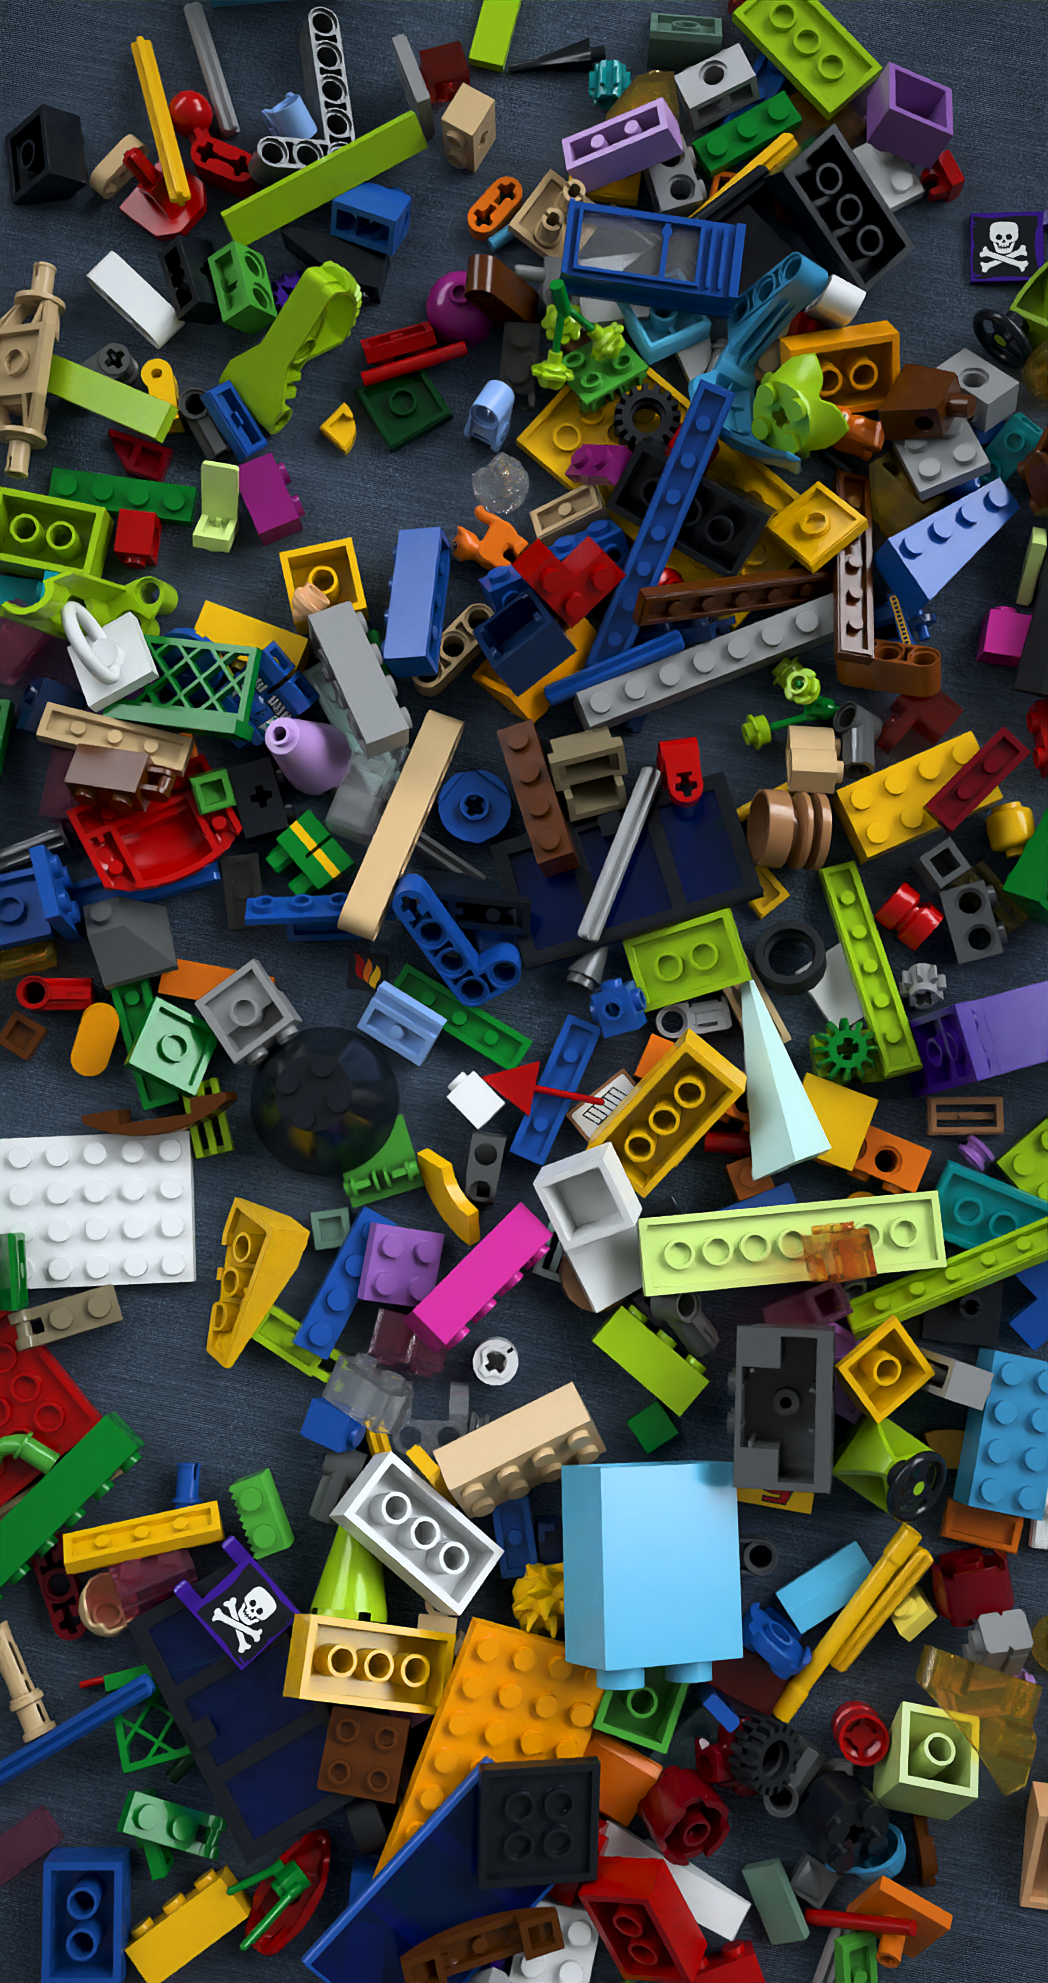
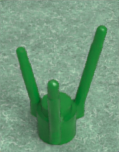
M279 1858L269 1868L227 1888L226 1893L228 1896H231L273 1875L276 1878L270 1885L280 1900L240 1944L241 1951H245L251 1944H255L289 1904L311 1886L310 1881L293 1859L284 1865Z

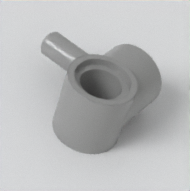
M545 256L544 267L517 264L514 267V273L522 280L541 282L538 289L540 306L546 311L548 305H554L551 301L549 285L553 280L559 279L562 258ZM568 295L571 305L579 304L580 297Z

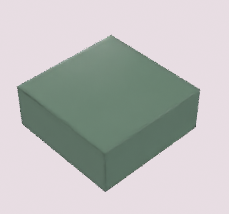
M349 1207L310 1213L315 1250L341 1247L351 1228Z

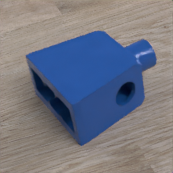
M364 182L333 199L330 235L393 256L409 230L412 198L399 187L389 189L372 182Z

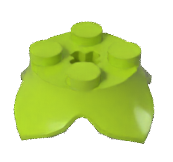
M816 353L794 356L783 363L775 373L772 371L765 373L760 386L757 388L753 402L754 420L751 424L753 435L758 440H764L771 448L788 451L800 459H807L812 450L825 449L834 445L850 429L840 409L833 403L820 398L819 393L823 385V372Z

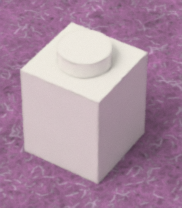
M475 1071L468 1076L465 1072H462L448 1086L452 1092L447 1098L478 1130L506 1105Z

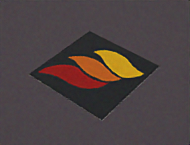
M351 951L346 987L377 991L379 985L385 980L388 956Z

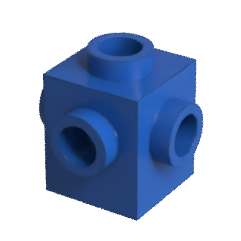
M621 977L607 980L599 984L601 990L591 995L590 1012L594 1022L600 1023L605 1039L640 1029L647 1023L644 1009L647 1008L646 999L640 987L636 988L634 980L622 983Z

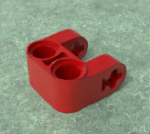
M694 736L658 742L656 752L657 769L663 775L660 785L662 790L668 789L669 797L674 803L666 806L665 810L673 821L689 822L698 812L699 800L703 792L697 738ZM688 783L690 787L695 786L689 797H684L683 791H676V789L680 788V785ZM679 807L688 808L687 812L681 813Z

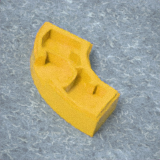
M428 1148L418 1152L417 1158L423 1182L439 1214L455 1234L469 1246L480 1241L479 1210L469 1202L461 1191L454 1175L452 1163Z

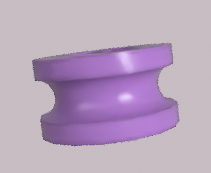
M969 1135L967 1137V1144H960L957 1150L972 1167L982 1172L985 1169L984 1163L986 1161L992 1162L995 1157L978 1138Z

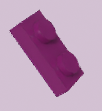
M583 444L572 455L571 464L565 475L573 483L615 486L633 453L625 445Z

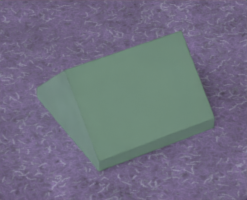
M651 12L647 67L684 70L720 53L722 19Z

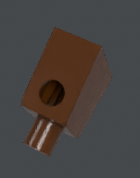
M905 363L878 410L885 439L940 438L946 434L955 417H973L976 409V398L974 395L961 394L958 375L954 372Z

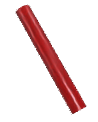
M463 340L360 372L364 387L466 356L468 352Z
M807 1908L804 1914L807 1925L915 1937L917 1934V1922L915 1919L819 1910L815 1908Z

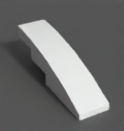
M611 1819L606 1821L609 1825L605 1836L609 1837V1843L603 1856L654 1857L664 1859L696 1922L730 1941L734 1940L751 1906L750 1902L689 1862L690 1865L687 1866L673 1865L664 1858L657 1845L651 1840L641 1839Z

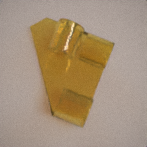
M924 1644L914 1679L918 1680L917 1682L920 1687L939 1704L966 1737L992 1775L1002 1795L1008 1796L1026 1786L1037 1745L1036 1734L1032 1727L1043 1687Z

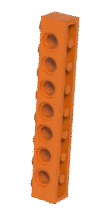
M651 1034L633 1078L641 1081L671 1048L674 1042ZM735 1102L718 1119V1121L728 1124L730 1118L744 1124L742 1130L750 1133L749 1113L740 1112L736 1108ZM869 1125L852 1172L847 1171L846 1174L866 1183L869 1177L883 1183L881 1189L893 1195L904 1194V1192L915 1193L932 1151ZM882 1150L888 1152L892 1157V1166L886 1172L880 1171L875 1164L876 1155ZM812 1158V1159H811V1160H813V1161H815V1162H817V1163H820V1164H822V1165H825V1166H827V1167H830V1168L833 1167L832 1164H829V1163H827V1162L821 1161V1160H819V1159H816V1158Z

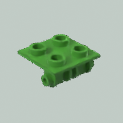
M594 340L562 358V363L567 369L573 370L574 380L566 381V383L580 398L577 402L584 414L589 411L594 413L597 409L607 404L605 397L609 402L615 401L613 391L621 397L631 387L643 384V379L647 377L646 371L650 370L649 366L626 342L619 356L615 359H603L601 362L592 359L590 354L593 349Z
M403 1114L397 1116L395 1126L388 1141L371 1160L354 1170L342 1173L345 1181L343 1183L347 1197L350 1198L352 1208L425 1186Z

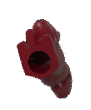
M739 1715L740 1724L731 1734L722 1724L718 1725V1743L710 1745L702 1737L695 1738L696 1768L706 1782L713 1783L722 1788H732L734 1794H739L741 1798L755 1796L758 1792L738 1783L734 1779L735 1776L730 1772L733 1764L728 1762L729 1755L734 1754V1751L730 1749L731 1742L737 1743L738 1737L735 1736L738 1729L744 1731L742 1723L746 1719L752 1722L749 1717Z

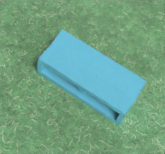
M854 1540L775 1591V1594L799 1632L803 1634L846 1606L873 1567L858 1543Z

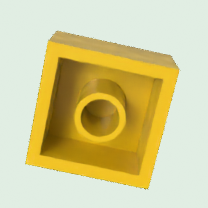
M351 537L279 553L291 612L294 608L292 605L294 591L299 586L304 587L309 582L321 590L330 601V604L325 609L350 600L355 613L362 612L365 620L370 621ZM294 621L298 635L309 634L308 621Z

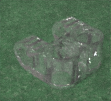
M394 1380L392 1390V1433L396 1449L402 1454H406L411 1449L404 1446L401 1441V1432L407 1426H414L419 1429L422 1437L419 1445L428 1456H434L433 1451L442 1447L438 1437L443 1428L453 1427L458 1431L460 1437L466 1435L469 1423L470 1382L450 1383L449 1420L413 1419V1381Z

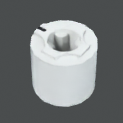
M499 1336L489 1337L482 1341L476 1348L473 1357V1369L477 1377L484 1383L493 1386L503 1385L510 1381L516 1374L519 1363L518 1352L515 1346L509 1340Z

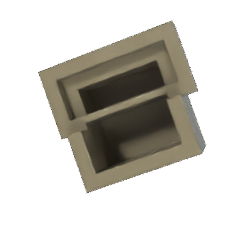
M606 725L549 740L552 753L547 754L552 782L555 791L561 792L570 822L627 808L625 785L621 775L628 774L624 744L620 736L612 738Z

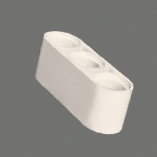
M110 251L86 275V279L99 295L157 349H160L185 325L184 321H178L175 309L115 252Z
M832 274L828 277L824 291L806 306L804 313L831 329L841 328L852 321L864 300L866 292Z

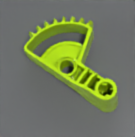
M331 260L325 262L321 267H309L303 273L262 342L231 359L219 379V385L228 380L231 381L251 416L270 434H276L282 430L292 417L293 411L285 403V400L296 397L297 389L293 382L301 380L300 371L305 363L343 344L345 339L351 335L350 330L355 326V319L359 316V308L362 304L361 287L344 267L342 268Z

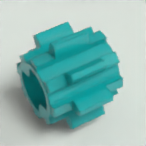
M601 60V63L594 65V72H589L588 83L589 97L593 98V104L605 110L606 108L614 110L618 109L619 106L625 105V98H630L631 72H626L625 64H621L619 60Z

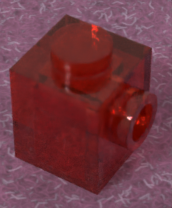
M460 40L419 51V70L430 95L431 103L452 101L462 83L470 86V72Z

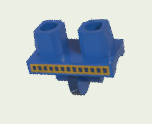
M894 593L887 595L889 602L875 608L874 623L878 631L896 625L899 636L887 641L917 645L914 631L918 632L920 642L931 639L928 627L937 622L935 613L924 614L921 609L912 619H909L907 612Z

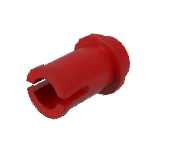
M709 1129L705 1135L704 1152L738 1155V1159H741L742 1155L749 1156L750 1133H744L742 1129H740V1133Z

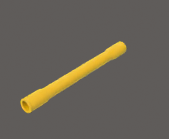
M903 1523L883 1550L881 1558L811 1653L812 1658L809 1664L786 1684L771 1705L770 1710L778 1719L785 1723L790 1722L808 1697L812 1686L890 1578L905 1563L918 1545L922 1536L910 1525Z

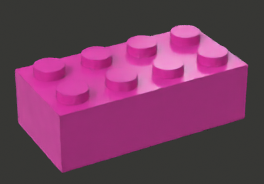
M520 1202L410 1312L403 1322L434 1353L442 1347L449 1351L469 1333L470 1329L466 1324L470 1320L476 1324L497 1304L492 1297L496 1293L502 1297L524 1276L519 1269L522 1266L526 1270L530 1269L550 1250L546 1242L554 1234Z

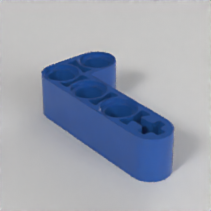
M406 874L397 880L393 897L395 914L463 1005L468 1007L482 1005L518 984L521 978V953L515 945L502 942L478 954L423 877L417 874ZM427 923H435L439 925L440 928L430 930L423 925ZM456 952L460 956L457 958H449L445 955V953ZM500 963H508L511 964L512 967L502 969L496 965ZM473 980L479 982L480 985L469 986L465 982Z

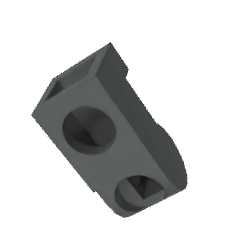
M478 1130L473 1131L465 1196L469 1201L494 1205L507 1135Z

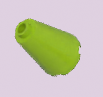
M339 1525L310 1608V1614L365 1622L387 1623L388 1613L382 1562Z

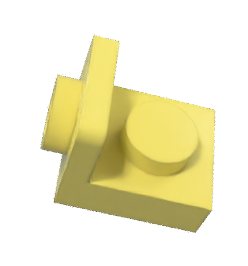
M915 1584L890 1617L899 1634L910 1642L938 1616L922 1588Z

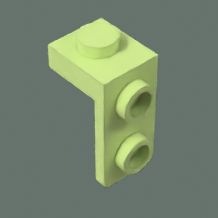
M204 460L201 465L202 515L193 532V547L207 549L211 552L221 551L229 553L239 530V467Z

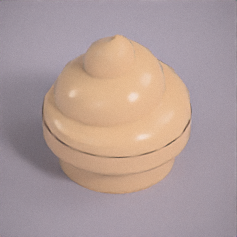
M307 582L304 587L299 586L294 591L292 617L294 621H308V615L325 610L330 601L321 590Z

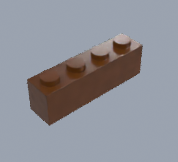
M532 719L496 731L533 852L544 877L548 878L581 867L558 793L555 791L544 748Z

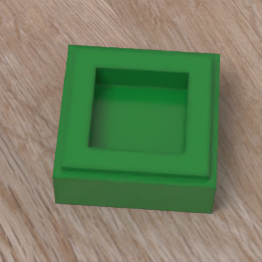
M655 1400L626 1420L647 1454L679 1433L658 1400Z

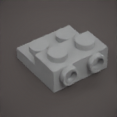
M252 959L194 1003L234 1064L246 1065L248 1063L252 1067L259 1064L269 1056L267 1048L277 1041L282 1045L292 1040L299 1033L296 1027L303 1022L284 992L276 988L260 962L256 959Z

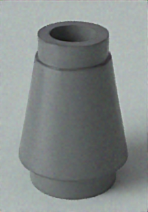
M610 945L577 955L566 970L568 975L565 981L566 984L581 993L593 994L594 989L600 987L599 984L601 983L608 954L607 951Z

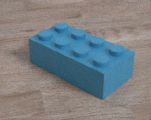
M979 1348L976 1367L992 1372L994 1376L991 1382V1392L985 1401L983 1411L972 1407L968 1409L953 1500L967 1506L1042 1521L1048 1490V1362Z

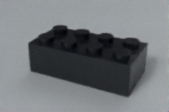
M835 123L814 131L763 178V181L820 266L827 270L828 277L834 274L867 293L915 248Z
M650 435L641 439L605 507L636 526L641 527L672 448ZM705 468L673 547L723 577L741 575L777 510Z

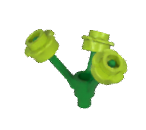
M786 656L772 671V674L776 677L773 685H780L784 689L785 696L789 701H795L796 704L804 705V713L768 724L764 715L753 717L752 714L748 715L747 723L741 726L744 741L748 746L753 745L756 750H760L762 745L771 743L772 731L786 728L788 725L816 721L818 718L827 721L829 718L833 719L840 707L835 705L834 700L820 695L821 687L819 680L815 678L816 673L811 669L804 668L798 662L799 657H795L791 661Z

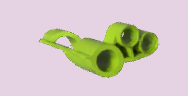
M71 569L42 581L45 585V593L40 601L34 605L23 608L7 601L1 604L0 617L69 642L61 622L60 612L68 601H74L85 607L101 628L131 612L138 621H141L143 634L159 636L160 627L155 617L156 615L164 616L172 613L177 607L178 594L170 584L151 576L142 577L123 586ZM159 589V598L152 604V595L155 590ZM79 624L80 629H81V631H82L84 637L88 636V634L86 633V631H85V630L83 629V627Z

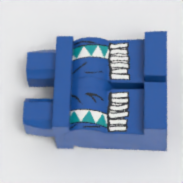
M274 640L262 650L248 725L254 727L252 741L230 739L239 750L252 744L257 747L265 740L266 730L274 720L282 717L295 718L311 707L320 697L299 670L270 694L267 692L296 667ZM247 664L235 674L236 678L246 670ZM230 680L227 681L222 687H220L215 693L217 694L229 683H231ZM235 690L221 703L227 712L238 714L241 697ZM216 706L212 709L213 711H218Z

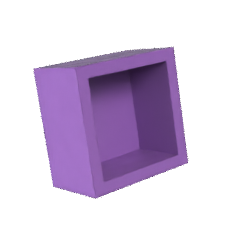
M888 62L867 96V143L879 151H887L899 156L909 164L920 165L930 170L953 137L952 89Z

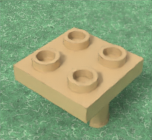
M550 168L508 224L507 231L543 259L545 256L563 258L567 225L566 212L570 198H574L578 202L595 203L585 196L586 188L581 181L571 179L567 182ZM582 224L578 255L600 226Z

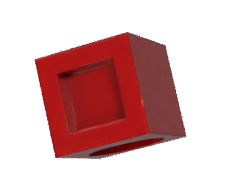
M119 509L114 552L124 566L132 569H145L146 565L157 566L163 524L156 512Z

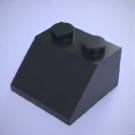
M42 104L5 136L12 204L20 206L68 200L87 185L88 171L85 167L84 136L81 130L80 116Z

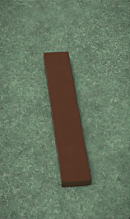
M836 470L832 478V492L868 520L869 528L833 557L834 659L870 665L874 660L871 476Z
M833 563L824 564L813 574L805 567L639 588L632 619L637 626L805 604L833 593Z

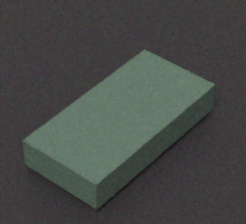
M780 1858L746 1864L742 1869V1873L771 1944L778 1945L805 1940L810 1931Z

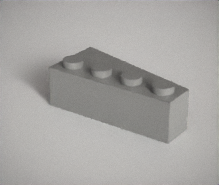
M349 600L308 615L310 650L315 659L319 658L322 665L321 671L327 683L332 681L335 698L342 710L349 708L350 712L346 714L348 724L366 759L409 744V729L413 728L411 717L406 707L399 708L395 699L398 696L396 685L391 675L385 676L380 667L383 664V659L377 644H370L367 639L366 633L369 631L362 612L355 613Z

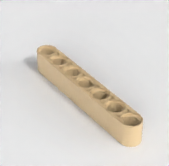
M431 709L427 712L342 908L337 925L338 929L373 942L375 941L393 900L397 880L404 874L464 729V721Z

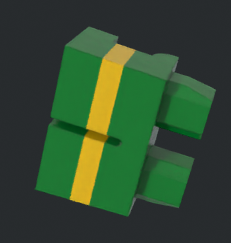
M309 809L276 838L279 845L265 858L279 876L294 863L301 869L302 873L288 884L295 895L307 894L313 896L318 891L323 895L330 886L343 876L347 877L357 869L352 859L335 839L331 837L330 833Z

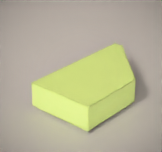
M1033 527L1023 563L1016 604L1029 606L1032 602L1047 547L1046 529Z

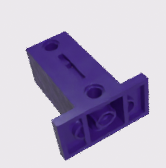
M1048 980L974 1001L957 1003L908 1021L923 1065L921 1070L907 1074L914 1098L1048 1061Z

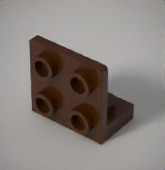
M334 1706L331 1711L317 1788L319 1790L395 1804L398 1800L413 1718L400 1715L393 1717Z

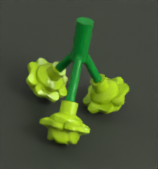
M555 279L549 285L555 305L550 304L547 306L546 316L541 321L542 328L547 330V339L553 340V347L548 351L547 360L532 365L531 370L532 375L538 378L541 387L559 390L564 387L566 381L574 380L573 370L567 369L562 363L563 352L560 351L561 344L567 345L570 338L575 341L578 340L582 327L587 330V335L594 340L590 357L598 362H601L603 359L617 358L621 349L625 346V340L621 335L624 331V326L618 325L616 321L604 328L597 323H590L580 314L581 309L579 305L570 304L564 281L562 279Z

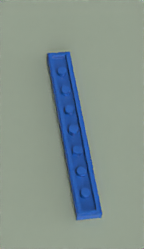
M700 379L624 566L623 572L626 576L616 586L584 667L588 668L632 648L640 626H637L632 619L639 588L657 586L736 393Z

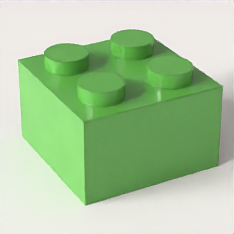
M665 1666L644 1667L645 1687L631 1690L606 1689L591 1726L594 1729L666 1754L689 1683L666 1681Z

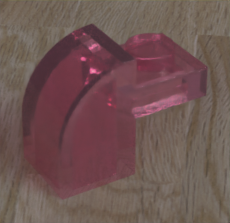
M837 1277L822 1279L789 1293L788 1296L759 1309L767 1324L829 1325L854 1312Z

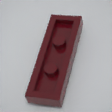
M1003 726L922 808L950 834L1031 751Z

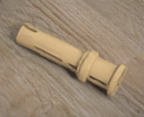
M7 1620L0 1623V1672L12 1698L9 1701V1708L11 1712H16L25 1733L22 1739L26 1743L47 1733L57 1725L54 1720L49 1719L41 1700L44 1694L42 1690H39V1687H34L17 1644L13 1639Z

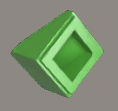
M224 767L187 776L200 815L236 805L227 769Z

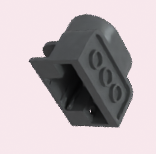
M795 1323L737 1325L736 1367H733L732 1372H729L728 1395L735 1396V1406H732L731 1411H728L727 1435L734 1436L733 1487L830 1494L833 1476L836 1373L834 1368L836 1350L835 1325ZM783 1397L790 1398L792 1402L785 1401Z

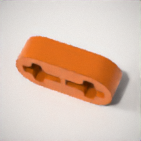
M508 176L497 179L470 208L467 223L469 233L473 238L478 241H487L488 237L501 230L519 211L523 202V190L517 179ZM510 191L513 192V200L505 198L498 205L501 201L500 192L508 194ZM492 212L490 215V226L482 224L480 227L477 226L478 217L484 220Z

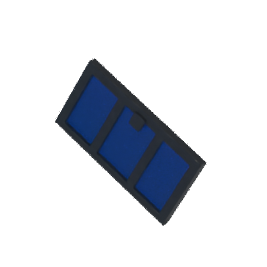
M724 771L702 778V796L699 802L688 808L675 805L669 797L668 789L656 792L597 942L582 939L578 936V930L626 808L572 822L568 820V828L581 867L548 878L544 877L537 864L528 833L490 845L502 888L532 899L529 936L516 934L523 957V965L527 971L764 897V889L760 885ZM684 783L676 791H683L684 797H689L695 786L690 787L688 783Z
M248 1552L253 1557V1552ZM232 1561L191 1586L203 1599L238 1565ZM177 1595L172 1596L126 1623L247 1864L357 1798L317 1788L333 1705L331 1702L283 1696L292 1636L291 1625L241 1671Z

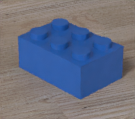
M54 1847L43 1862L41 1983H122L130 1969V1958L125 1952V1948L131 1938L132 1847Z

